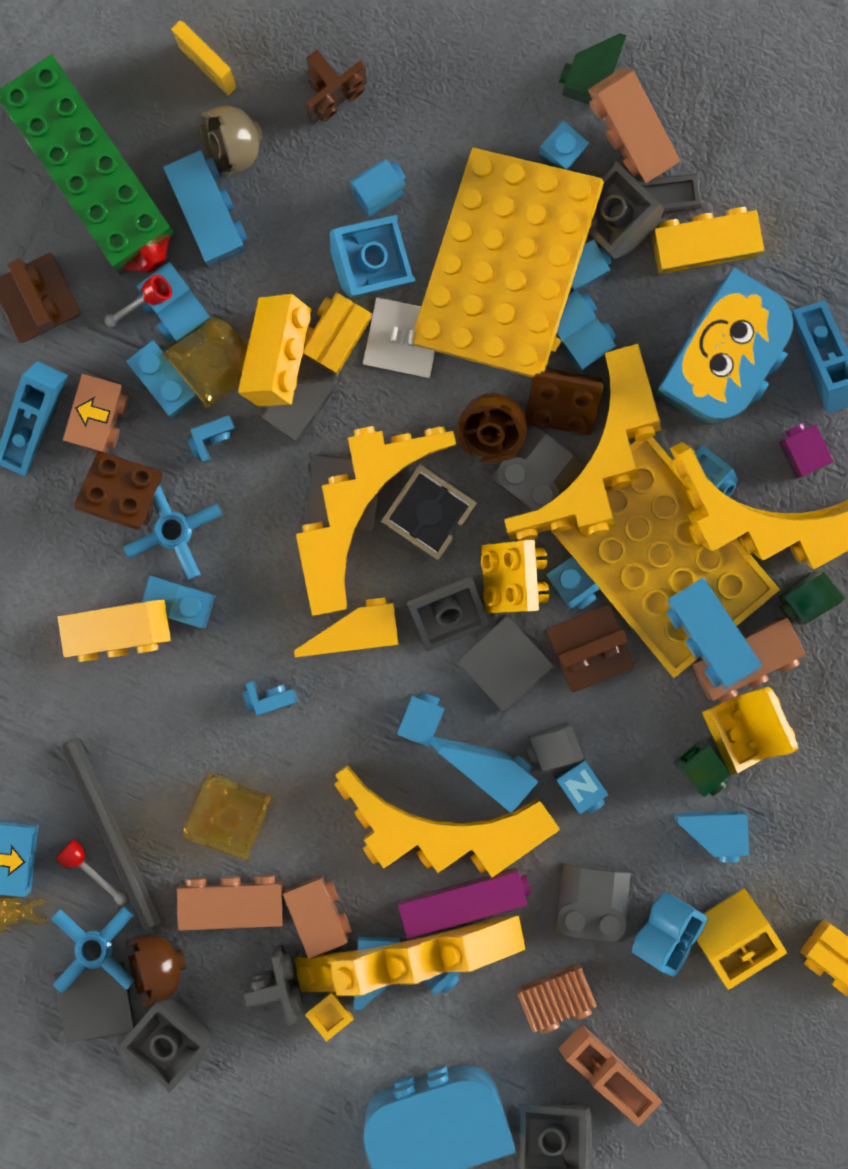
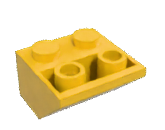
M742 888L703 913L707 916V921L696 941L728 990L787 954L771 925L745 888Z

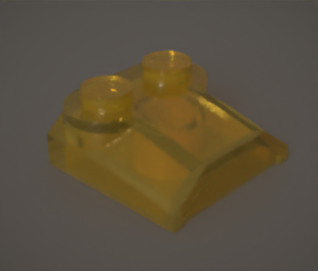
M210 318L201 328L167 349L162 356L165 359L167 358L207 409L239 388L248 347L227 322L219 318Z
M209 772L201 782L186 818L183 837L195 843L249 861L253 844L268 808L275 797L231 780L223 774Z

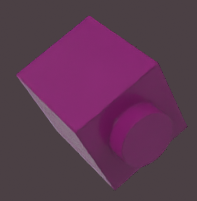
M801 423L785 431L788 438L779 442L796 479L834 462L816 424L806 428L805 424Z

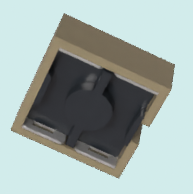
M419 464L381 520V523L438 561L454 538L450 533L456 524L461 527L477 503Z

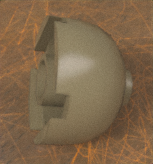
M224 105L203 111L200 117H205V123L199 125L202 144L207 158L212 157L213 161L217 160L221 168L218 170L220 176L227 178L250 168L257 159L260 141L262 140V131L256 120L252 121L246 112L234 106Z

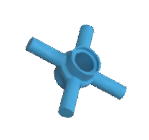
M159 485L153 503L159 516L154 532L123 546L129 559L158 545H162L167 549H173L189 581L201 575L187 545L192 535V529L210 522L223 514L218 503L187 517L180 513L172 512ZM171 522H179L182 528L181 535L175 540H168L165 536V528Z
M124 906L101 932H85L60 909L51 920L76 942L74 950L76 959L53 983V986L59 992L64 993L86 968L96 969L102 967L124 989L128 990L136 979L111 957L113 951L111 940L130 921L134 914ZM90 940L97 941L101 946L102 951L98 959H92L86 953V945Z

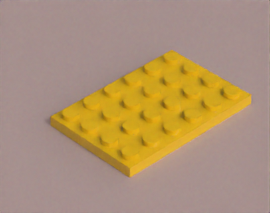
M472 147L414 328V346L534 378L536 373L544 372L604 185L603 179Z
M651 437L646 440H636L630 445L638 478L633 479L632 484L617 489L612 488V485L605 487L615 523L614 527L609 528V532L596 537H589L588 534L581 535L577 522L571 524L572 527L569 530L552 534L591 580L597 584L602 594L668 673L675 678L698 658H695L686 646L685 640L689 638L682 627L675 629L666 615V611L669 610L667 606L669 598L704 577L737 626L780 589L752 555L746 552L737 538L714 551H710L703 544L698 546L695 543L688 527L692 526L688 514L697 510L692 506L685 492L690 488L685 478L680 479L675 473L670 462L672 459L656 440Z

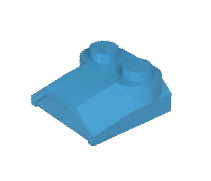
M397 215L335 228L329 232L331 256L340 287L348 299L363 298L368 294L411 284L416 281L415 277L412 276L397 223Z

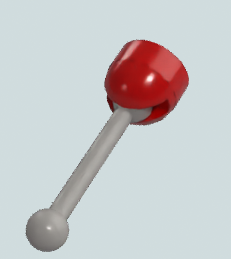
M153 275L141 287V294L143 296L116 314H108L104 319L105 325L110 328L115 327L118 324V320L145 302L153 306L163 304L172 296L170 284L161 275Z
M73 838L56 856L55 860L65 868L80 867L114 897V902L117 905H124L128 900L127 894L118 892L84 862L85 851L81 844Z

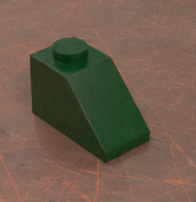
M619 33L577 53L572 64L565 63L559 79V83L565 84L562 95L590 105L589 101L592 100L588 89L613 74L627 35Z
M824 571L810 572L778 596L783 603L779 608L784 616L788 617L791 623L796 621L798 624L804 625L845 600Z
M701 741L695 743L673 762L703 797L707 794L714 796L727 785L725 779L731 775L712 748Z

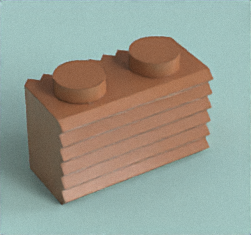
M580 963L516 988L532 1032L540 1030L541 1034L549 1033L560 1027L559 1022L572 1017L573 1021L581 1020L591 1015V1009L597 1007Z

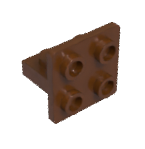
M318 49L306 57L308 83L316 93L315 96L305 103L308 118L312 124L319 120L323 123L337 113L338 105L346 99L349 102L355 100L365 91L364 86L367 84L366 66L362 61H359L338 77Z
M47 253L27 264L18 258L7 264L11 272L0 276V305L20 343H25L81 315V310L52 253Z
M545 368V371L540 374L536 373L531 380L529 399L525 412L526 424L591 435L603 392L602 378Z
M98 451L74 502V508L78 511L140 530L142 524L148 526L151 520L154 496L162 480L163 473L162 471Z
M609 604L546 630L572 692L586 688L634 667V662L626 645L629 641L624 629L619 628Z

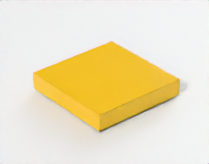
M179 21L171 29L179 48L229 96L236 89V83L230 67L183 21Z

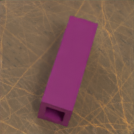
M516 867L499 872L494 877L487 875L398 900V908L406 937L409 939L528 906L525 896L532 895L527 875L520 876Z

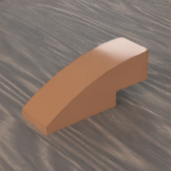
M583 1024L558 1048L569 1064L588 1079L598 1092L638 1127L662 1103L660 1098Z

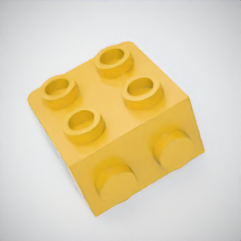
M770 687L738 694L736 697L726 702L718 703L702 712L731 775L737 774L763 759L791 754L798 749L794 731L788 725L782 712L780 701Z

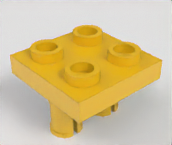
M534 540L481 545L485 613L538 611L539 604L547 603L549 594L539 595L538 592L549 591L548 584L545 582L537 583L536 569L542 570L547 565V560H536V557L547 556L544 548H535Z

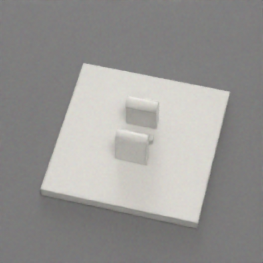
M376 297L363 365L430 378L435 351L417 347L413 344L414 328L421 306Z

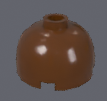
M500 393L480 395L473 398L461 412L456 429L458 442L470 456L474 453L476 456L482 457V462L502 463L504 460L513 459L523 446L526 438L527 424L525 414L519 404L507 395Z
M152 934L128 939L126 941V948L133 946L134 955L128 956L132 977L136 979L134 984L137 993H145L147 997L146 1000L142 1001L143 1006L149 1007L157 1002L169 999L180 985V971L186 970V963L181 949L175 951L168 940Z

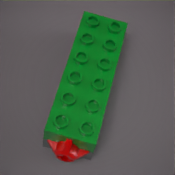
M50 54L0 89L1 105L113 268L122 275L128 270L150 273L160 267L166 260L169 242L177 238V236L54 56Z

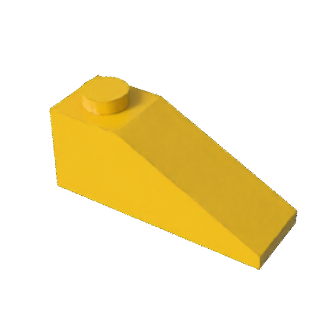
M386 597L365 600L366 607L357 608L295 649V657L399 645L394 603L387 604Z

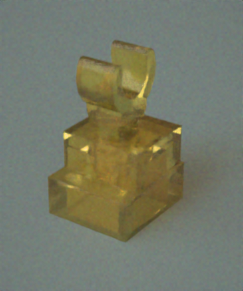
M0 895V933L7 929V925L17 924L21 919L30 920L35 924L44 923L47 917L36 916L33 908L36 905H44L46 899L37 898L30 904L20 905V897Z

